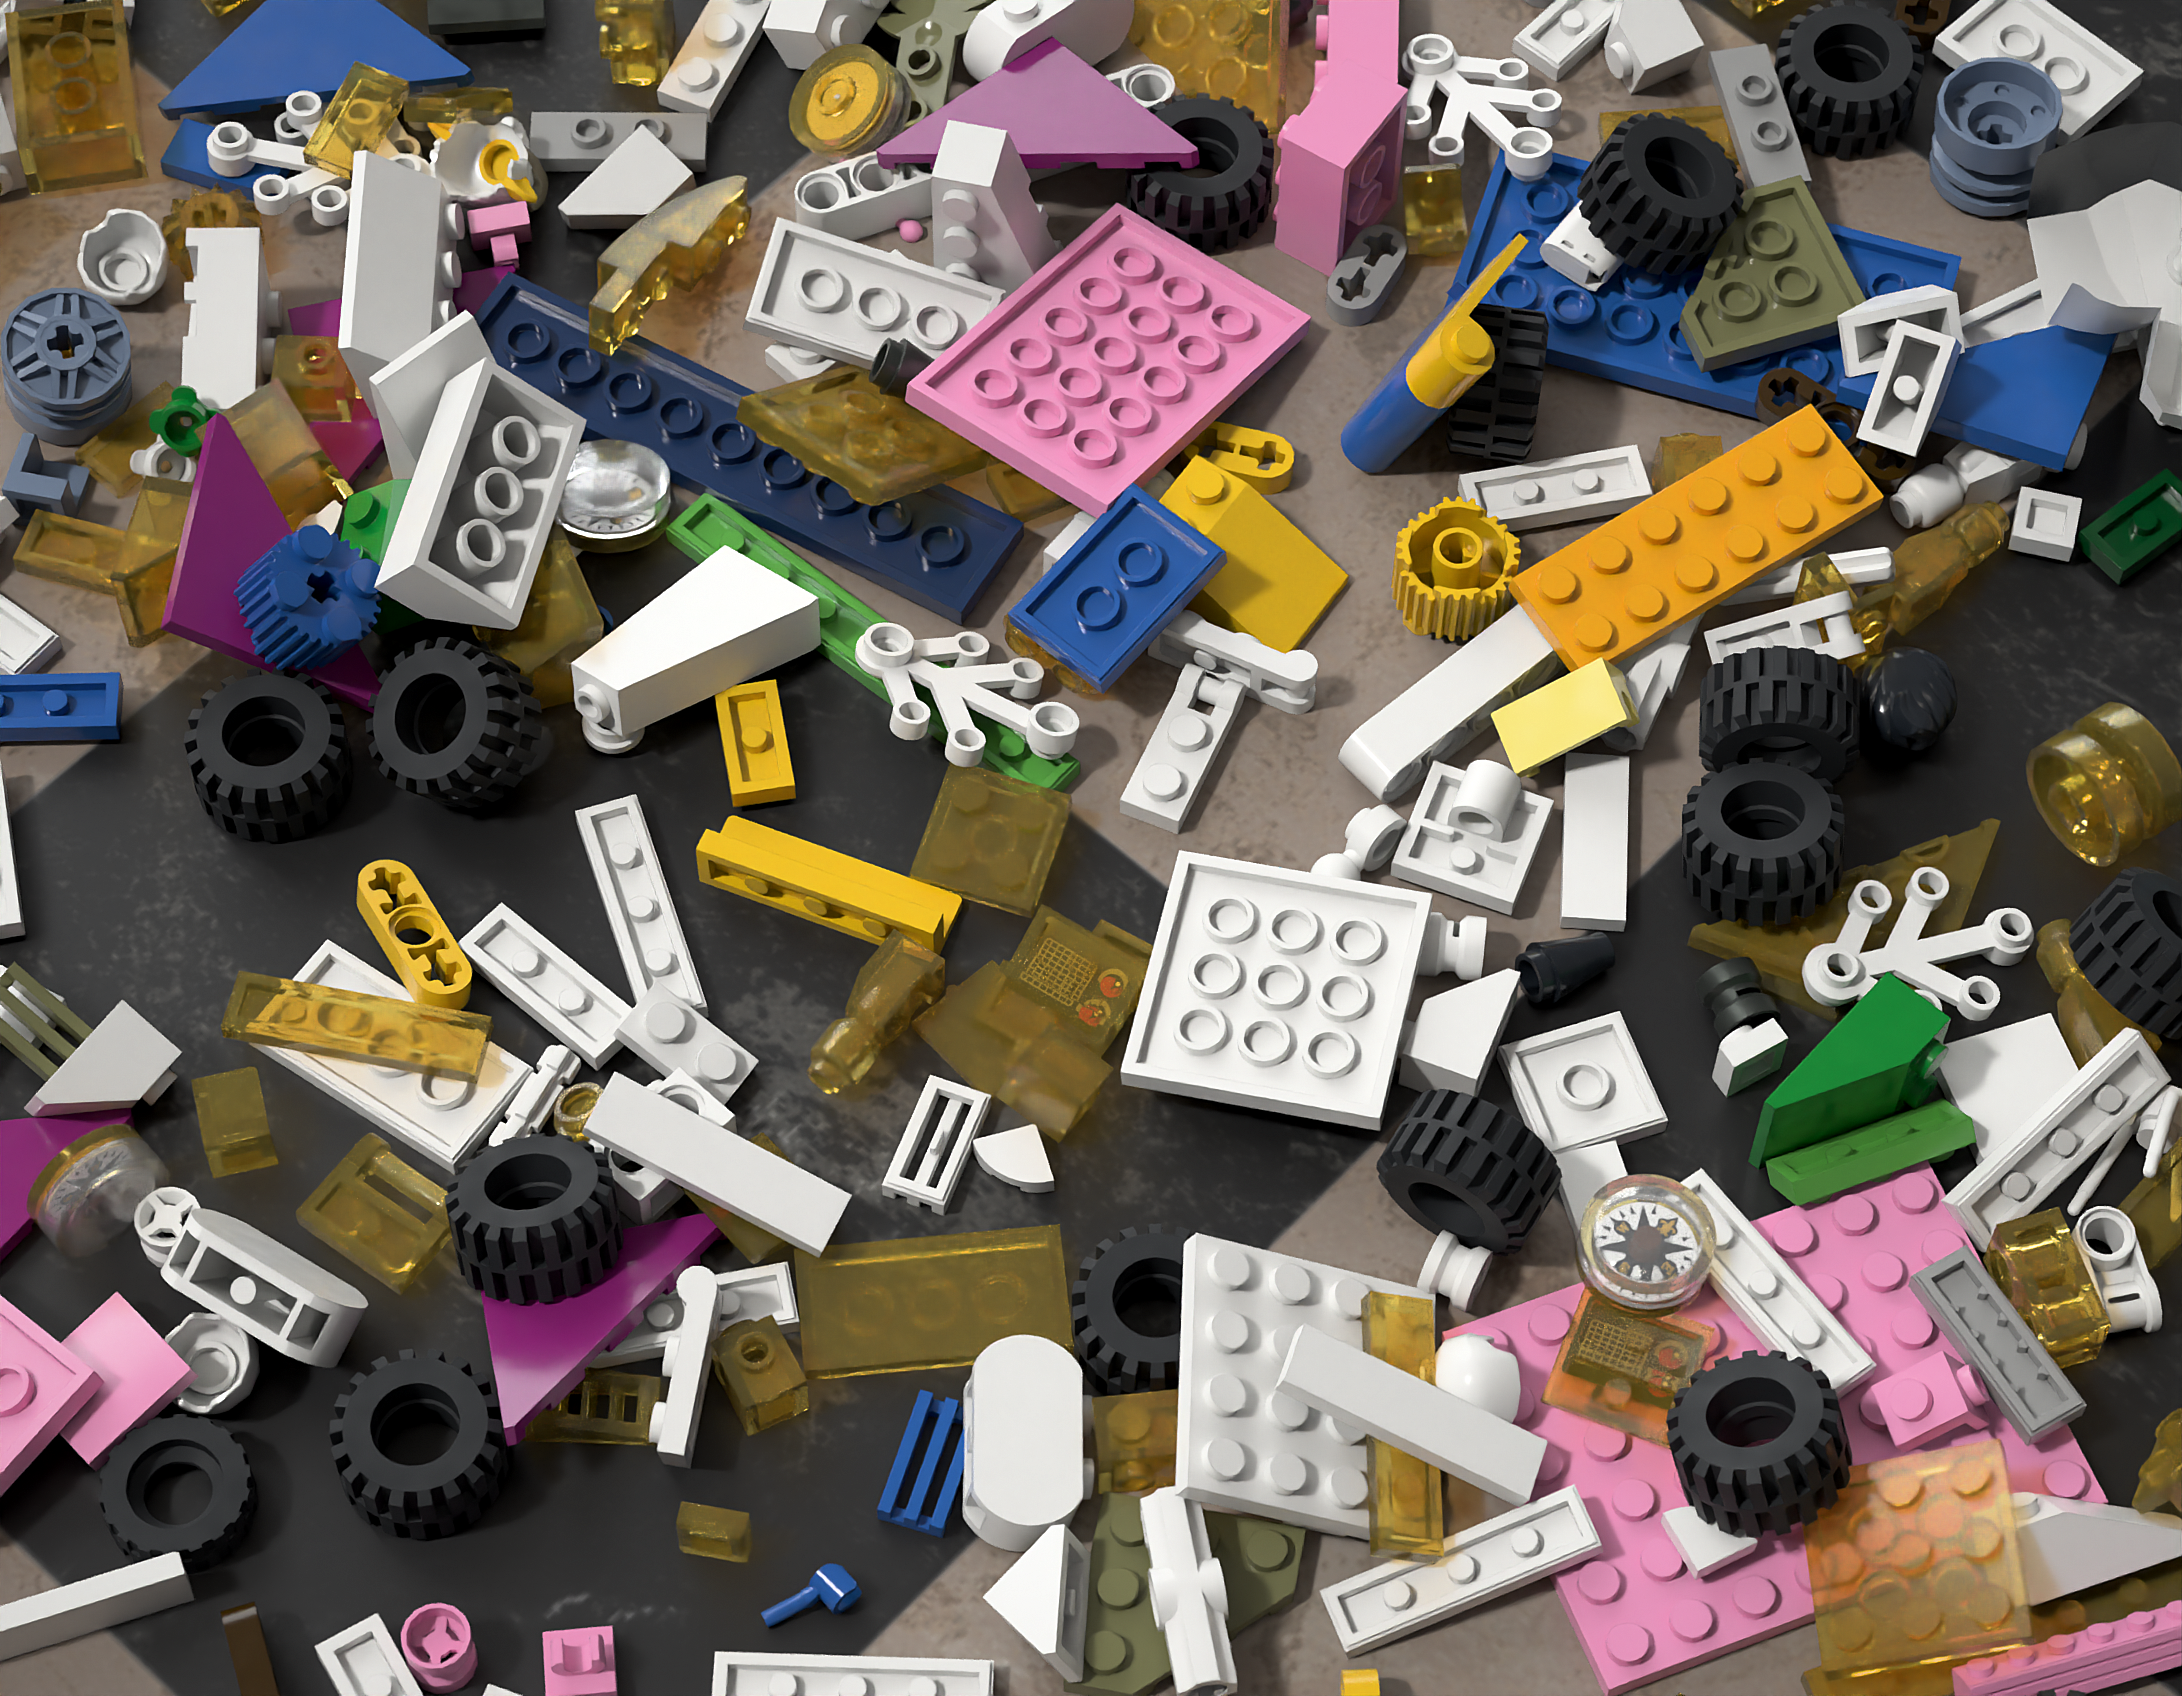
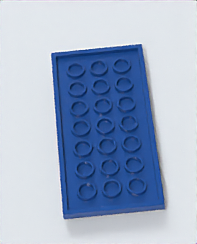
M1500 148L1452 286L1460 278L1469 285L1519 233L1522 234L1529 242L1479 303L1545 312L1549 323L1545 363L1758 418L1754 403L1760 380L1773 369H1795L1837 394L1841 380L1851 378L1845 375L1840 334L1702 373L1679 328L1681 312L1690 295L1694 294L1702 279L1704 268L1715 247L1697 268L1692 271L1685 269L1681 275L1670 276L1664 270L1660 275L1651 274L1646 271L1645 267L1638 265L1637 268H1634L1623 262L1609 280L1603 283L1596 291L1587 290L1550 267L1543 260L1540 254V247L1579 203L1580 199L1577 197V189L1582 182L1580 178L1591 162L1552 152V164L1543 177L1535 181H1522L1515 178L1505 164V151ZM1825 222L1866 301L1875 296L1931 284L1953 291L1962 259L1961 256ZM1448 296L1444 309L1454 300L1452 297ZM1787 391L1780 397L1774 395L1773 403L1782 407L1787 401L1793 402L1794 395ZM1838 419L1825 420L1839 440L1846 441L1852 436L1850 428L1843 421ZM1861 440L1860 444L1867 447L1868 442Z

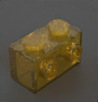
M595 0L596 21L606 22V24H601L600 57L601 59H610L613 83H630L639 86L661 84L673 64L676 34L673 0Z
M1179 1389L1091 1398V1438L1098 1494H1102L1103 1491L1139 1492L1150 1488L1175 1486Z

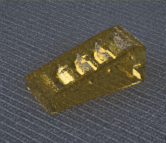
M586 1367L584 1369L585 1378L552 1411L542 1410L525 1427L526 1436L521 1440L656 1445V1443L649 1442V1430L655 1403L660 1402L661 1378ZM570 1394H582L580 1415L568 1414ZM598 1395H610L608 1419L596 1418ZM625 1396H638L636 1423L623 1421Z

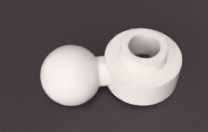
M1384 804L1372 810L1370 808L1362 809L1353 817L1346 828L1345 838L1348 841L1345 852L1343 854L1331 853L1321 857L1313 865L1311 873L1361 881L1360 872L1363 869L1366 871L1376 870L1396 852L1406 830L1407 821Z

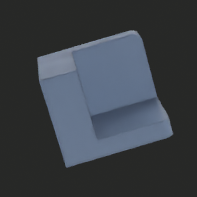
M23 432L1 489L3 496L7 497L20 515L12 524L71 534L91 482V475L87 467L44 460L37 434Z

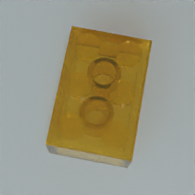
M96 0L5 13L18 151L30 194L149 178L133 40L123 0Z

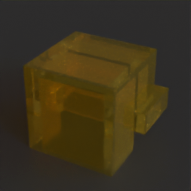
M279 378L274 379L221 413V415L226 416L293 533L307 516L315 513L318 514L333 500L339 503L354 493L314 425ZM208 422L194 430L202 445Z

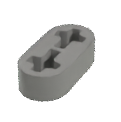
M1383 224L1372 225L1364 228L1355 237L1327 283L1325 305L1326 311L1332 320L1344 326L1355 327L1369 323L1376 316L1402 276L1406 266L1407 242L1400 231ZM1381 250L1390 253V255L1383 254L1380 256L1374 267L1369 265L1370 255H1377ZM1359 284L1363 286L1362 297L1356 296L1351 302L1343 299V296H1351Z

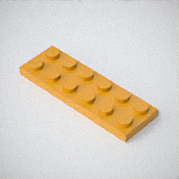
M1809 404L1511 578L1508 590L1570 672L1601 657L1614 666L1879 509L1884 496L1812 404Z

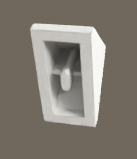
M1062 1524L1051 1526L983 1598L1019 1636L1071 1683L1080 1682L1083 1677L1091 1554L1066 1525Z

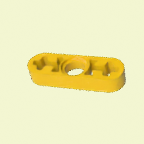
M378 860L366 865L358 876L357 907L414 1002L424 1011L437 1015L452 1014L461 1010L470 999L471 965L415 874L408 866L394 860ZM388 894H397V908L393 911V902ZM416 928L427 932L431 939L424 944L410 945L402 942L396 935L402 930ZM435 963V972L440 980L431 981V965ZM443 983H444V984H451V983H453V984L450 985V986H444V985H443Z

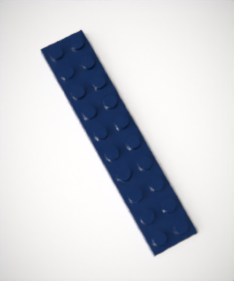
M509 271L473 316L497 365L587 420L582 438L699 496L708 493L729 505L749 521L961 626L1024 537V522Z

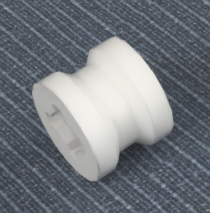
M177 1187L159 1188L148 1193L139 1202L135 1211V1228L141 1239L142 1248L148 1260L157 1267H163L191 1211L200 1208L196 1198L188 1191ZM163 1232L173 1233L175 1238L165 1237Z
M1442 1230L1425 1261L1417 1288L1422 1289L1428 1294H1443L1451 1299L1452 1305L1455 1308L1467 1312L1475 1301L1491 1264L1493 1252L1481 1246L1473 1249L1459 1244L1456 1235Z

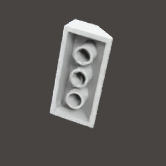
M364 150L354 152L338 349L373 418L377 419L378 415L368 378L457 316V311L452 301L453 288H458L461 285V266L456 253V240L464 238L465 224L461 206L458 203L452 204L442 180Z
M486 357L446 382L374 588L428 619L507 630L516 628L526 604L587 420Z

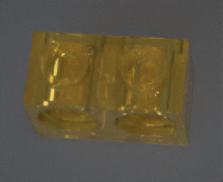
M2059 1207L1996 1224L1983 1258L1984 1263L1993 1281L2059 1368H2064L2097 1358L2111 1322Z

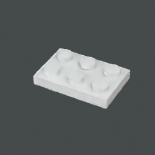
M1979 0L1935 38L1932 51L1933 54L1955 70L1962 64L1980 58L2009 57L2031 63L2049 75L2061 92L2063 113L2059 137L2056 141L2060 146L2080 139L2140 86L2144 73L2141 68L2045 0Z

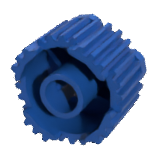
M318 524L303 526L292 535H286L243 572L244 575L237 582L240 586L234 590V595L238 597L240 607L244 606L239 611L240 616L247 617L248 620L243 625L245 629H252L253 631L251 639L256 647L254 654L256 656L260 654L265 655V663L270 664L272 661L276 662V667L280 671L285 667L293 665L295 669H300L306 665L308 670H312L317 665L323 668L328 663L332 664L367 636L371 632L370 628L378 621L375 617L381 612V608L377 604L382 600V596L378 594L380 591L374 588L381 569L380 566L368 558L361 559L359 557L361 550L358 547L352 550L349 547L350 541L348 539L341 542L338 540L337 533L330 535L324 527Z

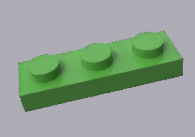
M1942 1098L1917 1107L1915 1110L1905 1111L1765 1162L1770 1185L1796 1206L1808 1202L1822 1204L1827 1202L1833 1193L1869 1180L1884 1182L1891 1177L1894 1171L1928 1160L1929 1163L1946 1160L1954 1154L1956 1149L1977 1141L1972 1118Z

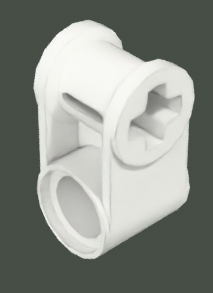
M2096 1206L2087 1210L2079 1218L2063 1253L2064 1265L2075 1293L2078 1314L2086 1337L2090 1342L2098 1343L2103 1342L2108 1333L2142 1327L2147 1333L2158 1331L2162 1324L2161 1301L2155 1282L2148 1273L2135 1233V1227L2131 1220L2123 1212L2110 1206ZM2098 1239L2103 1241L2110 1247L2113 1254L2095 1252L2089 1247L2086 1240Z

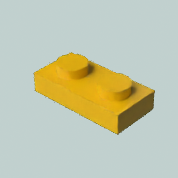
M776 679L733 685L714 695L733 808L796 798L794 777Z

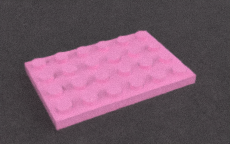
M1116 203L907 384L905 402L1098 519L1113 506L1119 496L1132 483L1140 488L1147 484L1308 334L1311 316L1172 234L1155 226L1121 204Z

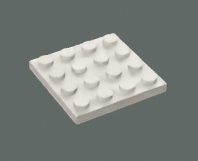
M1179 850L1120 1071L1122 1085L1380 1131L1433 907L1432 893Z
M1195 1233L1184 1243L1175 1496L1414 1551L1433 1544V1465L1275 1390L1294 1334L1303 1323L1426 1382L1429 1362L1435 1355V1293L1428 1294L1419 1288Z

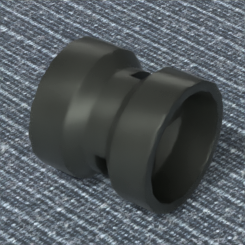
M1749 957L1731 958L1707 970L1695 983V990L1702 1004L1707 1009L1713 1010L1716 1015L1714 1028L1721 1042L1731 1032L1742 1026L1750 1025L1754 1029L1772 1018L1777 1023L1781 1020V1013L1773 998L1762 993L1760 989L1762 976L1754 961Z

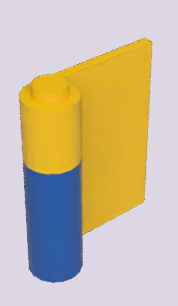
M1519 233L1469 285L1460 278L1446 292L1454 300L1418 335L1344 426L1341 433V447L1345 456L1354 466L1370 473L1382 472L1387 469L1492 367L1495 360V348L1492 340L1486 331L1469 315L1529 242L1522 234Z

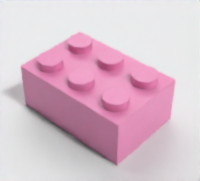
M1348 58L1345 59L1332 77L1325 75L1319 80L1311 95L1310 104L1300 116L1293 114L1289 117L1278 137L1277 145L1282 150L1281 164L1275 176V184L1279 185V194L1272 216L1273 221L1277 222L1276 249L1330 277L1355 237L1364 228L1379 225L1397 202L1408 89Z

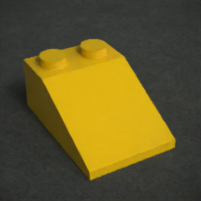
M1198 455L1194 456L1158 501L1226 552L1228 562L1183 609L1197 613L1208 623L1233 633L1249 634L1258 639L1263 645L1286 654L1297 649L1348 583L1349 575L1253 487Z

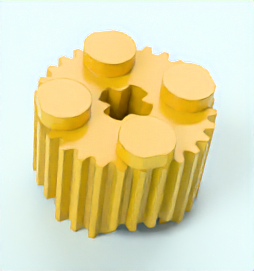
M1457 496L1456 500L1451 502L1448 497H1443V503L1430 507L1428 515L1423 512L1418 513L1417 521L1410 519L1408 521V528H1403L1397 534L1391 588H1393L1392 597L1397 600V610H1403V625L1415 635L1424 636L1435 632L1436 639H1441L1443 635H1448L1449 641H1454L1456 636H1461L1463 641L1468 640V634L1473 637L1478 636L1509 612L1510 605H1513L1514 596L1508 588L1511 578L1518 574L1521 549H1519L1520 540L1507 531L1508 526L1506 524L1498 525L1497 516L1487 517V510L1476 505L1474 498L1464 502L1461 496Z

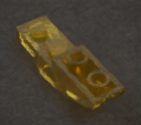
M740 175L731 176L709 183L675 198L635 223L598 258V293L589 303L590 349L611 356L626 336L631 338L636 334L641 326L644 314L656 300L662 301L667 296L671 286L690 293L706 273L712 274L721 261L723 251L734 238L740 239L750 224L752 207L747 205L748 178Z

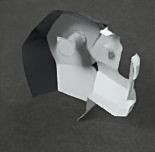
M2173 121L2126 124L2094 132L2038 155L2029 195L2028 229L2047 324L2102 335L2133 331L2149 325L2152 326L2139 399L2159 422L2182 430V327L2166 320L2159 321L2162 308L2148 307L2121 190L2150 179L2180 191L2182 199V126ZM2182 216L2176 217L2181 244L2175 246L2168 254L2166 270L2170 278L2182 286Z

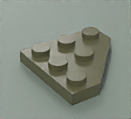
M1801 175L1745 190L1742 196L1744 200L1742 209L1719 240L1704 268L1702 279L1694 294L1690 295L1681 312L1679 328L1702 373L1838 335L1840 333L1837 316L1866 301Z
M1103 1491L1090 1553L1082 1681L1071 1683L1064 1678L1063 1692L1084 1696H1146L1155 1690L1157 1683L1172 1674L1164 1631L1159 1632L1157 1630L1148 1580V1569L1152 1568L1148 1548L1145 1545L1142 1520L1140 1519L1141 1497ZM1202 1509L1212 1558H1218L1223 1574L1228 1604V1620L1225 1621L1229 1642L1236 1639L1237 1632L1267 1613L1272 1616L1293 1602L1306 1528Z

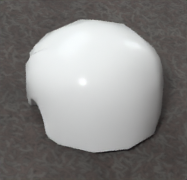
M127 209L109 210L105 220L100 225L84 232L79 247L80 253L77 260V269L87 291L101 296L110 305H134L147 300L165 282L170 261L168 246L159 224L142 211Z
M195 1312L188 1315L180 1326L175 1327L165 1337L164 1341L199 1376L173 1400V1403L180 1409L200 1415L219 1414L231 1410L251 1394L260 1374L258 1345L253 1336L216 1313Z
M1467 1333L1446 1339L1429 1362L1426 1382L1512 1423L1518 1412L1521 1393L1519 1366L1516 1357L1512 1353L1494 1348L1491 1345L1494 1344L1492 1336Z

